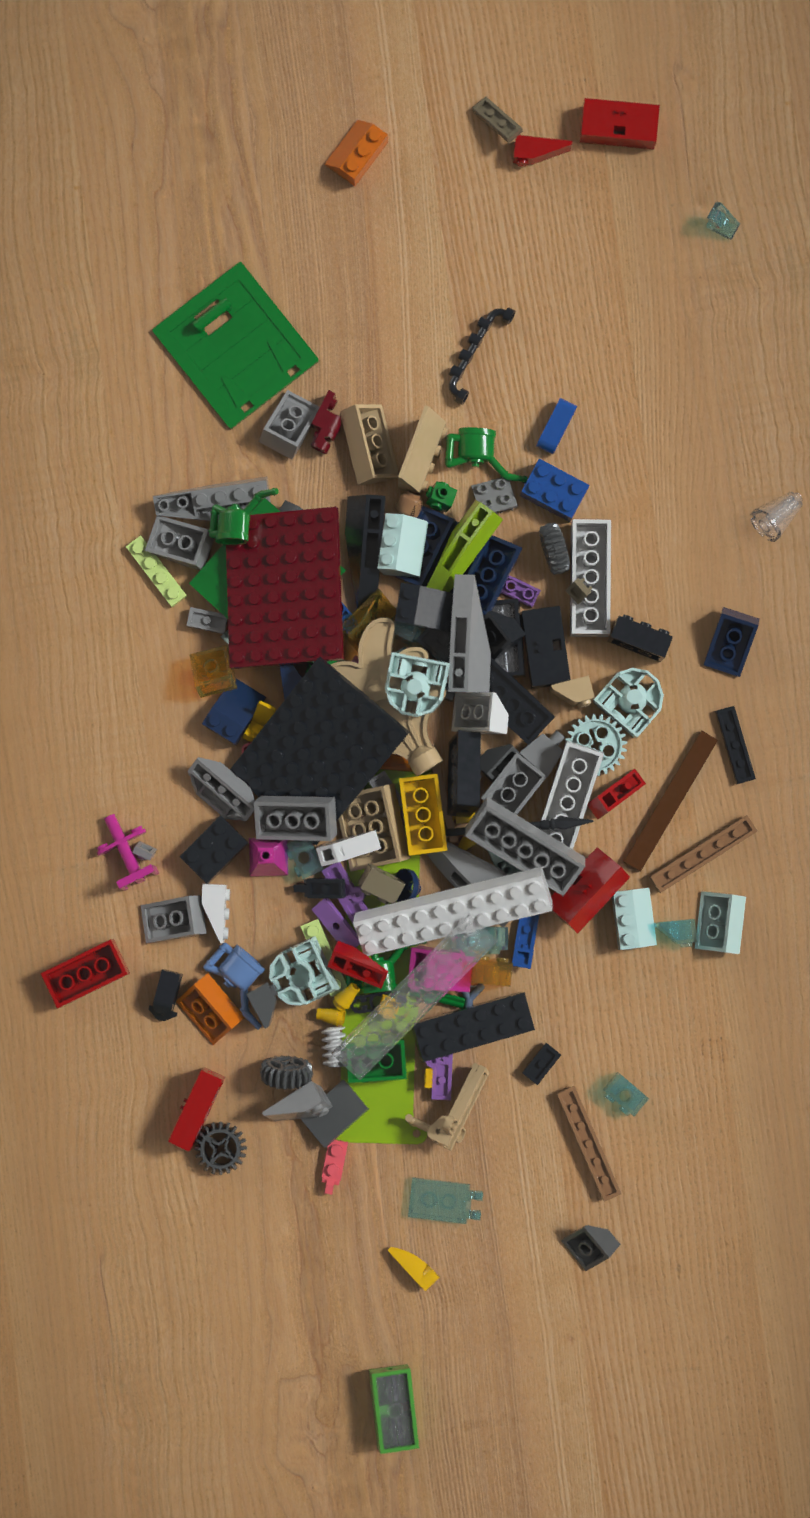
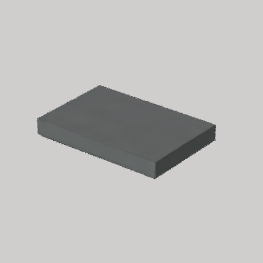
M344 1079L326 1094L333 1106L328 1109L329 1112L326 1115L301 1119L324 1148L329 1146L369 1110Z

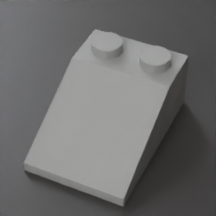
M287 390L265 425L259 442L293 460L311 428V423L320 407Z
M157 516L145 551L186 567L201 570L207 562L215 538L209 536V529Z
M201 895L185 896L141 905L146 943L207 934Z
M310 1081L263 1111L262 1114L273 1121L322 1117L333 1106L323 1088Z

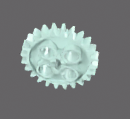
M592 714V719L590 720L586 715L585 722L578 719L579 726L572 724V727L575 729L574 732L568 731L571 738H565L566 741L580 744L579 736L587 734L589 741L583 746L591 748L593 740L589 729H592L596 741L601 742V745H599L600 751L603 752L604 747L607 745L613 747L612 755H603V761L597 776H600L601 770L607 774V768L614 771L613 764L615 763L620 766L618 758L624 759L625 757L621 755V752L627 751V749L622 748V745L627 744V741H622L621 739L626 734L619 733L622 727H615L617 721L609 723V716L606 720H603V714H600L599 719H596L595 714ZM600 727H604L607 730V735L604 738L597 736V730Z

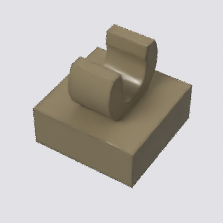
M579 578L576 579L565 590L577 604H580L591 593L592 587L589 586L587 588L583 583L585 581L584 578L581 580Z

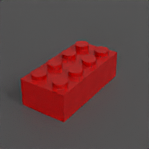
M110 939L42 972L41 976L58 1009L129 975L130 972L115 940Z

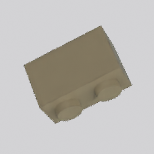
M368 863L358 881L361 892L368 896L372 894L377 896V899L384 904H388V902L391 904L395 903L405 886L402 879Z

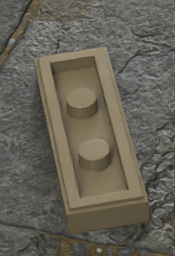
M486 96L472 108L473 112L508 143L523 132L521 126Z

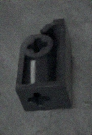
M162 969L153 1006L149 1005V1011L157 1020L166 1021L177 1016L178 1012H174V1007L183 977L182 973Z

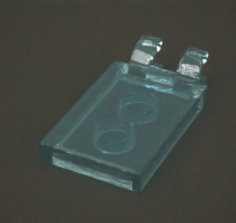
M412 1177L408 1217L466 1224L467 1218L480 1220L481 1211L471 1210L472 1199L482 1201L483 1191L470 1190V1184Z

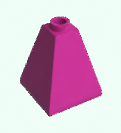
M249 838L250 877L288 876V840ZM265 852H268L270 855L268 859H263Z

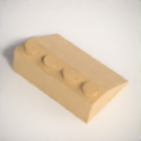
M425 405L398 476L399 489L420 495L421 491L425 492L428 485L426 477L428 474H432L435 466L432 461L434 456L438 457L442 447L439 446L440 440L445 439L448 428H445L446 421L429 406Z
M394 783L362 790L339 818L342 836L346 838L376 830L381 849L348 859L350 872L366 869L368 863L374 866H381L410 859Z

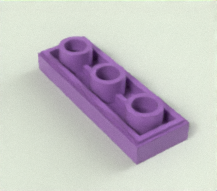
M509 575L501 593L512 599L518 598L520 603L533 608L541 590ZM513 584L514 589H509L507 585Z
M324 898L311 909L336 941H341L353 947L360 945L357 933L329 898Z

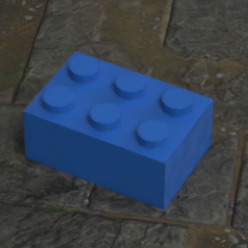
M539 459L520 496L571 522L590 485Z

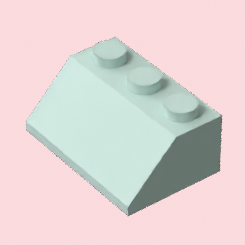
M385 513L377 567L383 575L420 577L428 522L405 514Z
M650 888L616 892L612 896L618 950L657 945Z
M701 891L695 949L740 954L746 903L745 896Z

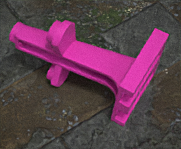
M115 814L104 818L114 843L110 845L105 843L97 847V855L101 856L117 847L129 872L128 876L116 881L119 889L126 891L128 890L127 885L133 882L140 884L146 881L144 877L151 873L158 875L157 867L152 864L141 869L128 842L145 834V828L143 829L142 826L136 827L131 830L132 834L125 836Z

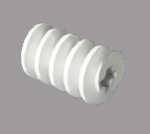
M344 1026L328 1027L321 1031L322 1034L327 1035V1037L322 1038V1041L327 1043V1045L322 1046V1049L328 1050L327 1053L322 1054V1057L328 1058L327 1061L323 1062V1065L328 1067L347 1066V1064L342 1063V1061L347 1060V1057L341 1055L346 1052V1049L341 1047L346 1044V1041L340 1039L346 1036V1033L340 1032V1030L345 1029Z

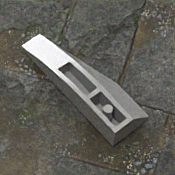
M261 477L155 495L153 496L155 512L157 516L210 521V512L213 505L217 504L227 509L232 504H238L240 508L244 509L255 493L261 490H269L268 478ZM270 496L265 497L271 503Z
M455 574L448 692H490L491 651L475 575Z
M446 841L448 851L427 854L455 888L507 875L501 869ZM508 922L499 925L504 928Z

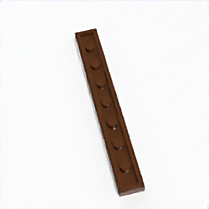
M702 730L700 731L628 853L624 863L641 872L718 741L716 738Z

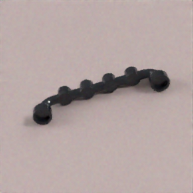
M510 307L506 310L501 308L494 309L486 318L483 316L480 318L477 327L480 328L478 333H472L468 339V343L471 344L468 350L463 349L458 357L461 360L459 366L453 365L449 372V375L452 376L449 382V390L456 397L455 402L463 405L469 395V391L463 388L459 391L456 385L462 378L467 365L471 362L475 351L481 345L486 332L489 331L494 318L502 316V321L510 324L515 316V310Z

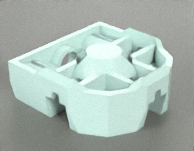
M392 652L385 684L389 703L404 715L420 717L433 713L443 701L450 663ZM412 664L427 667L426 674L419 671L411 672ZM391 676L403 678L400 690L389 688ZM413 676V679L409 682L406 681V679ZM431 684L442 686L440 697L429 696ZM421 691L425 693L421 698H417V694ZM408 700L418 702L416 714L406 712Z
M629 668L616 673L596 696L593 703L611 719L617 721V724L633 738H637L661 711L664 694L659 680L649 671ZM645 675L654 681L648 690L638 684ZM616 678L625 685L620 692L611 685ZM611 692H612L613 694L610 696V698H609L604 704H602V703L604 702V700H605V699L611 694ZM617 704L622 711L629 714L626 719L620 712L614 709ZM632 704H638L639 706L638 709H630ZM646 705L655 711L651 718L641 711ZM640 718H642V719L638 722V724H637L633 729H631V728L635 725V723H636Z
M316 936L282 951L270 965V981L277 988L278 998L288 1005H307L340 989L331 968L327 967L328 962ZM311 947L313 948V949H311V950H309V951H307V952L301 953V952H303V951H305V950H307V949H309V948H311ZM292 951L297 961L291 963L286 953ZM313 960H315L316 966L319 972L321 973L316 977L315 970L313 966L309 963ZM292 968L296 969L295 975H290ZM284 976L290 982L288 983L290 987L282 989L278 979ZM329 982L328 985H326V986H324V987L318 989V987H320V986H322V985H324V984H326V983ZM306 988H310L313 999H307L304 993Z

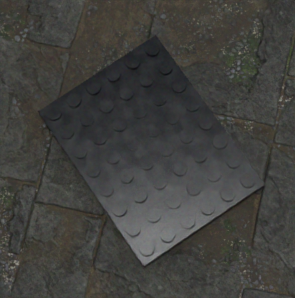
M319 657L230 770L250 786L252 792L258 797H335L337 821L410 732L322 657ZM311 841V842H313L315 845H317L320 841Z

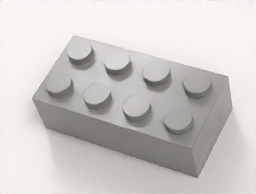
M260 796L254 801L256 839L331 841L337 835L335 797Z

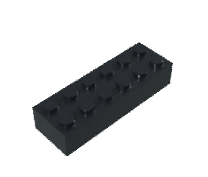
M525 992L514 993L410 1023L420 1061L422 1062L535 1030Z

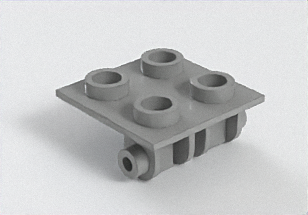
M498 478L471 486L475 500L481 502L496 514L499 511L503 513L502 510H514L513 508L518 507L510 481Z

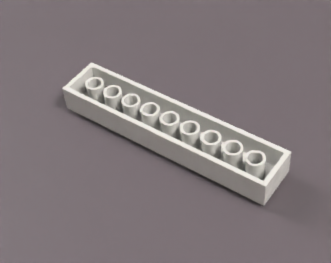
M538 867L356 912L353 924L363 953L370 956L552 911V898L543 868Z

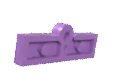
M340 862L334 863L322 870L325 878H345L346 898L338 900L353 923L356 912L368 910L363 901L366 894L361 892L360 886H354Z
M453 1054L426 1061L427 1066L433 1068L431 1099L451 1100Z

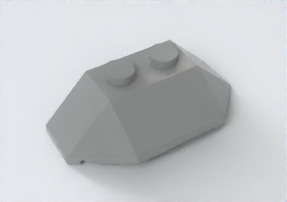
M200 757L195 760L187 771L191 777L195 793L225 819L247 821L254 812L255 799L251 787L221 762Z

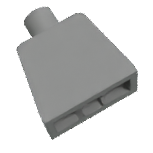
M557 730L550 738L543 733L525 747L520 754L548 777L563 752L558 745L565 737Z

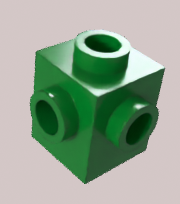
M437 481L427 489L425 495L428 497L426 504L430 505L434 510L447 512L452 507L458 490L449 487L445 482Z

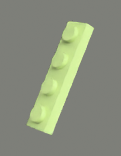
M140 535L128 544L126 548L171 607H174L186 598L187 595L159 558L145 551L147 543Z
M319 919L300 926L306 940L316 936L329 963L333 951ZM331 969L340 988L330 993V996L333 997L345 989L347 984L341 972Z

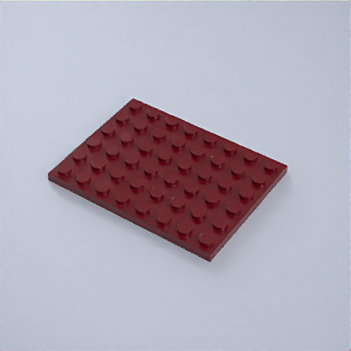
M338 507L250 515L248 543L226 545L229 668L242 669L313 663L319 657H322L325 661L344 660Z

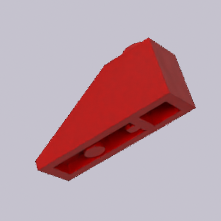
M518 135L515 139L513 163L526 167L571 151L572 141Z
M633 769L591 800L587 806L598 820L646 783L636 769Z
M337 941L327 966L382 989L388 974L385 968L359 949L341 941Z

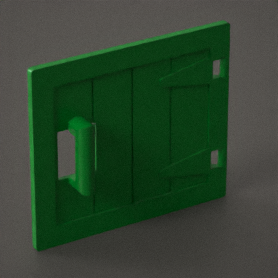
M242 262L237 263L152 329L159 341L229 429H233L319 362L318 357ZM216 300L220 301L197 320L194 318ZM227 311L232 318L208 335L205 327ZM296 366L299 371L290 377L288 371ZM250 401L254 406L244 413L241 408Z

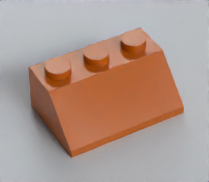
M357 120L326 161L325 166L353 186H356L388 144V134L373 123Z
M208 973L176 1001L212 1045L216 1044L245 1018L240 1009L237 1008Z

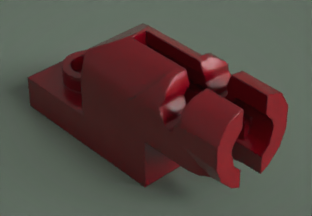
M328 390L311 423L312 428L318 430L314 433L311 447L325 455L331 447L327 441H334L341 428V418L329 411H333L337 404L336 394Z

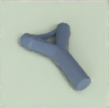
M484 984L470 985V987H475L471 993L461 992L465 998V1007L473 1005V1000L485 988Z

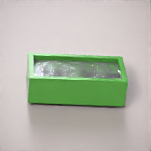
M404 1364L370 1369L369 1378L378 1451L380 1454L418 1449L419 1440L410 1367Z

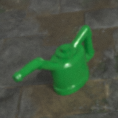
M464 427L459 428L458 434L447 435L446 458L444 459L446 467L451 468L468 463L472 464V467L477 468L479 465L484 464V462H489L501 478L508 481L527 482V476L508 473L494 457L495 430ZM454 442H459V457L453 458Z
M272 488L255 493L244 509L240 508L238 504H232L227 509L217 504L213 505L210 512L209 536L216 538V543L224 545L248 543L250 513L263 498L275 496L279 493V490Z
M411 946L396 949L388 960H383V957L379 958L378 954L371 955L372 960L388 971L382 989L361 980L355 981L353 977L346 975L345 983L347 986L355 983L360 988L359 994L397 990L394 963L408 949L407 947Z

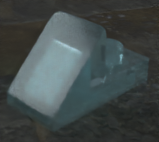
M715 202L707 217L709 221L706 227L732 240L740 223L721 202Z

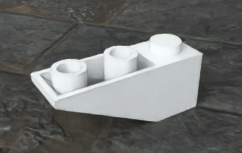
M376 830L324 843L317 847L316 851L321 866H326L379 850L381 846Z
M202 884V905L219 942L225 943L229 933V928H225V922L229 920V908H226V901H230V889H227V885Z

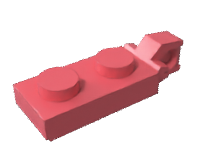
M335 1139L327 1147L322 1173V1182L326 1183L325 1194L332 1195L334 1185H339L348 1146L347 1141Z

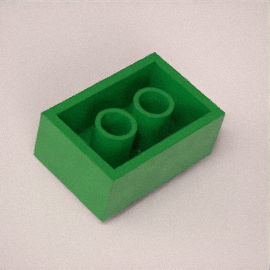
M404 1039L346 1042L348 1083L407 1079Z

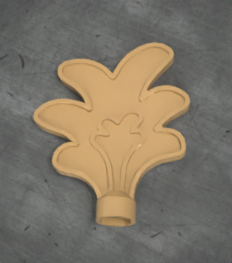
M379 618L373 620L361 636L358 648L359 663L340 661L330 665L410 732L393 754L405 758L414 774L418 776L443 760L436 748L432 746L428 737L427 724L430 714L420 717L404 715L389 703L385 684L392 654L395 623L389 618ZM410 647L400 652V654L429 659L428 652L419 647ZM412 664L411 672H422L424 667ZM391 676L389 688L400 690L403 678ZM413 676L406 679V681L409 682L413 679ZM431 684L429 696L440 697L442 686ZM421 691L417 694V698H421L425 693ZM408 700L406 712L416 714L418 702Z

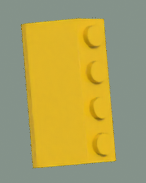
M438 774L399 778L409 856L448 851Z

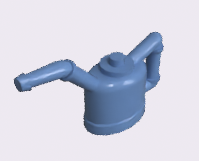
M223 943L211 958L206 961L203 968L207 972L222 976L225 980L224 984L228 988L232 986L240 989V1011L255 1026V1029L259 1030L262 1025L250 1013L246 994H248V988L265 971V968L239 945L232 948L229 944ZM224 953L228 954L227 958L220 964V967L214 966Z

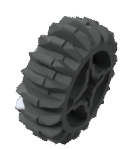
M548 523L541 526L539 535L550 572L555 575L568 571L570 561L561 528H559L557 523Z
M281 1055L279 1057H270L263 1061L260 1068L261 1081L277 1089H299L309 1083L313 1077L311 1063L296 1056Z
M220 1121L218 1124L219 1128L216 1127L215 1123H212V1130L208 1126L204 1128L207 1134L204 1132L199 1133V1136L203 1139H196L195 1142L201 1145L195 1146L194 1150L201 1152L195 1155L196 1158H203L199 1164L207 1163L204 1170L207 1171L211 1166L213 1167L211 1170L212 1174L215 1173L216 1169H219V1175H222L223 1169L226 1170L227 1174L230 1173V1166L233 1170H236L237 1165L235 1162L240 1165L243 1163L239 1157H246V1154L241 1152V1150H247V1146H241V1143L246 1142V1138L239 1139L243 1132L240 1131L236 1134L237 1126L230 1130L229 1122L224 1128L223 1122ZM219 1132L227 1134L223 1140H216L210 1137V1135ZM231 1138L236 1143V1155L228 1147ZM226 1140L227 1142L224 1144L225 1147L223 1148L226 1149V1151H221L217 1154V1156H215L218 1149L216 1145L220 1146ZM206 1142L213 1148L211 1158L206 1154ZM219 1156L231 1159L228 1163H215Z

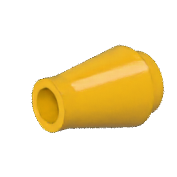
M351 983L337 993L333 1000L335 1007L341 1011L349 1009L360 988L355 983Z
M318 1008L316 1019L336 1027L339 1025L343 1026L346 1012L338 1008Z

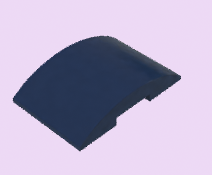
M422 506L417 518L427 521L428 526L420 577H394L407 584L427 587L451 533L459 522ZM493 535L463 574L475 575L483 616L488 611H492L522 550V547Z

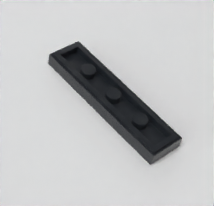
M731 706L715 711L736 785L755 780V774L735 707Z

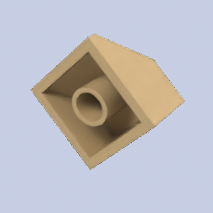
M589 675L554 684L549 688L551 694L572 706L578 705V708L589 706L595 698Z

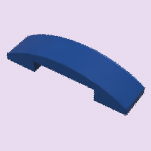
M540 914L519 919L511 966L531 969Z

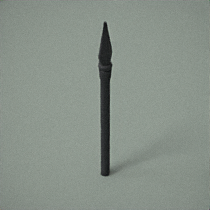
M561 817L558 819L552 818L550 821L548 819L529 823L542 830H550V828L551 830H565L594 821ZM466 827L445 829L446 836L465 835Z

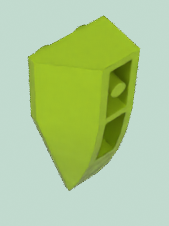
M475 500L452 531L427 587L450 592L454 587L455 574H464L503 519L487 506Z

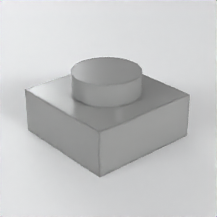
M139 841L132 853L136 854L141 860L150 861L157 849Z

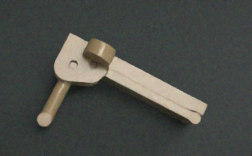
M477 1063L472 1065V1069L448 1116L440 1117L432 1125L414 1118L411 1114L406 1115L405 1120L410 1126L426 1131L429 1138L435 1144L452 1151L455 1143H461L464 1139L466 1129L463 1126L490 1072L486 1067Z

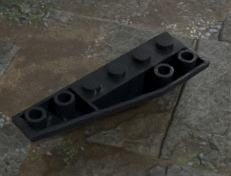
M365 494L348 496L345 539L357 611L377 613L380 571L377 567L386 497L381 495Z

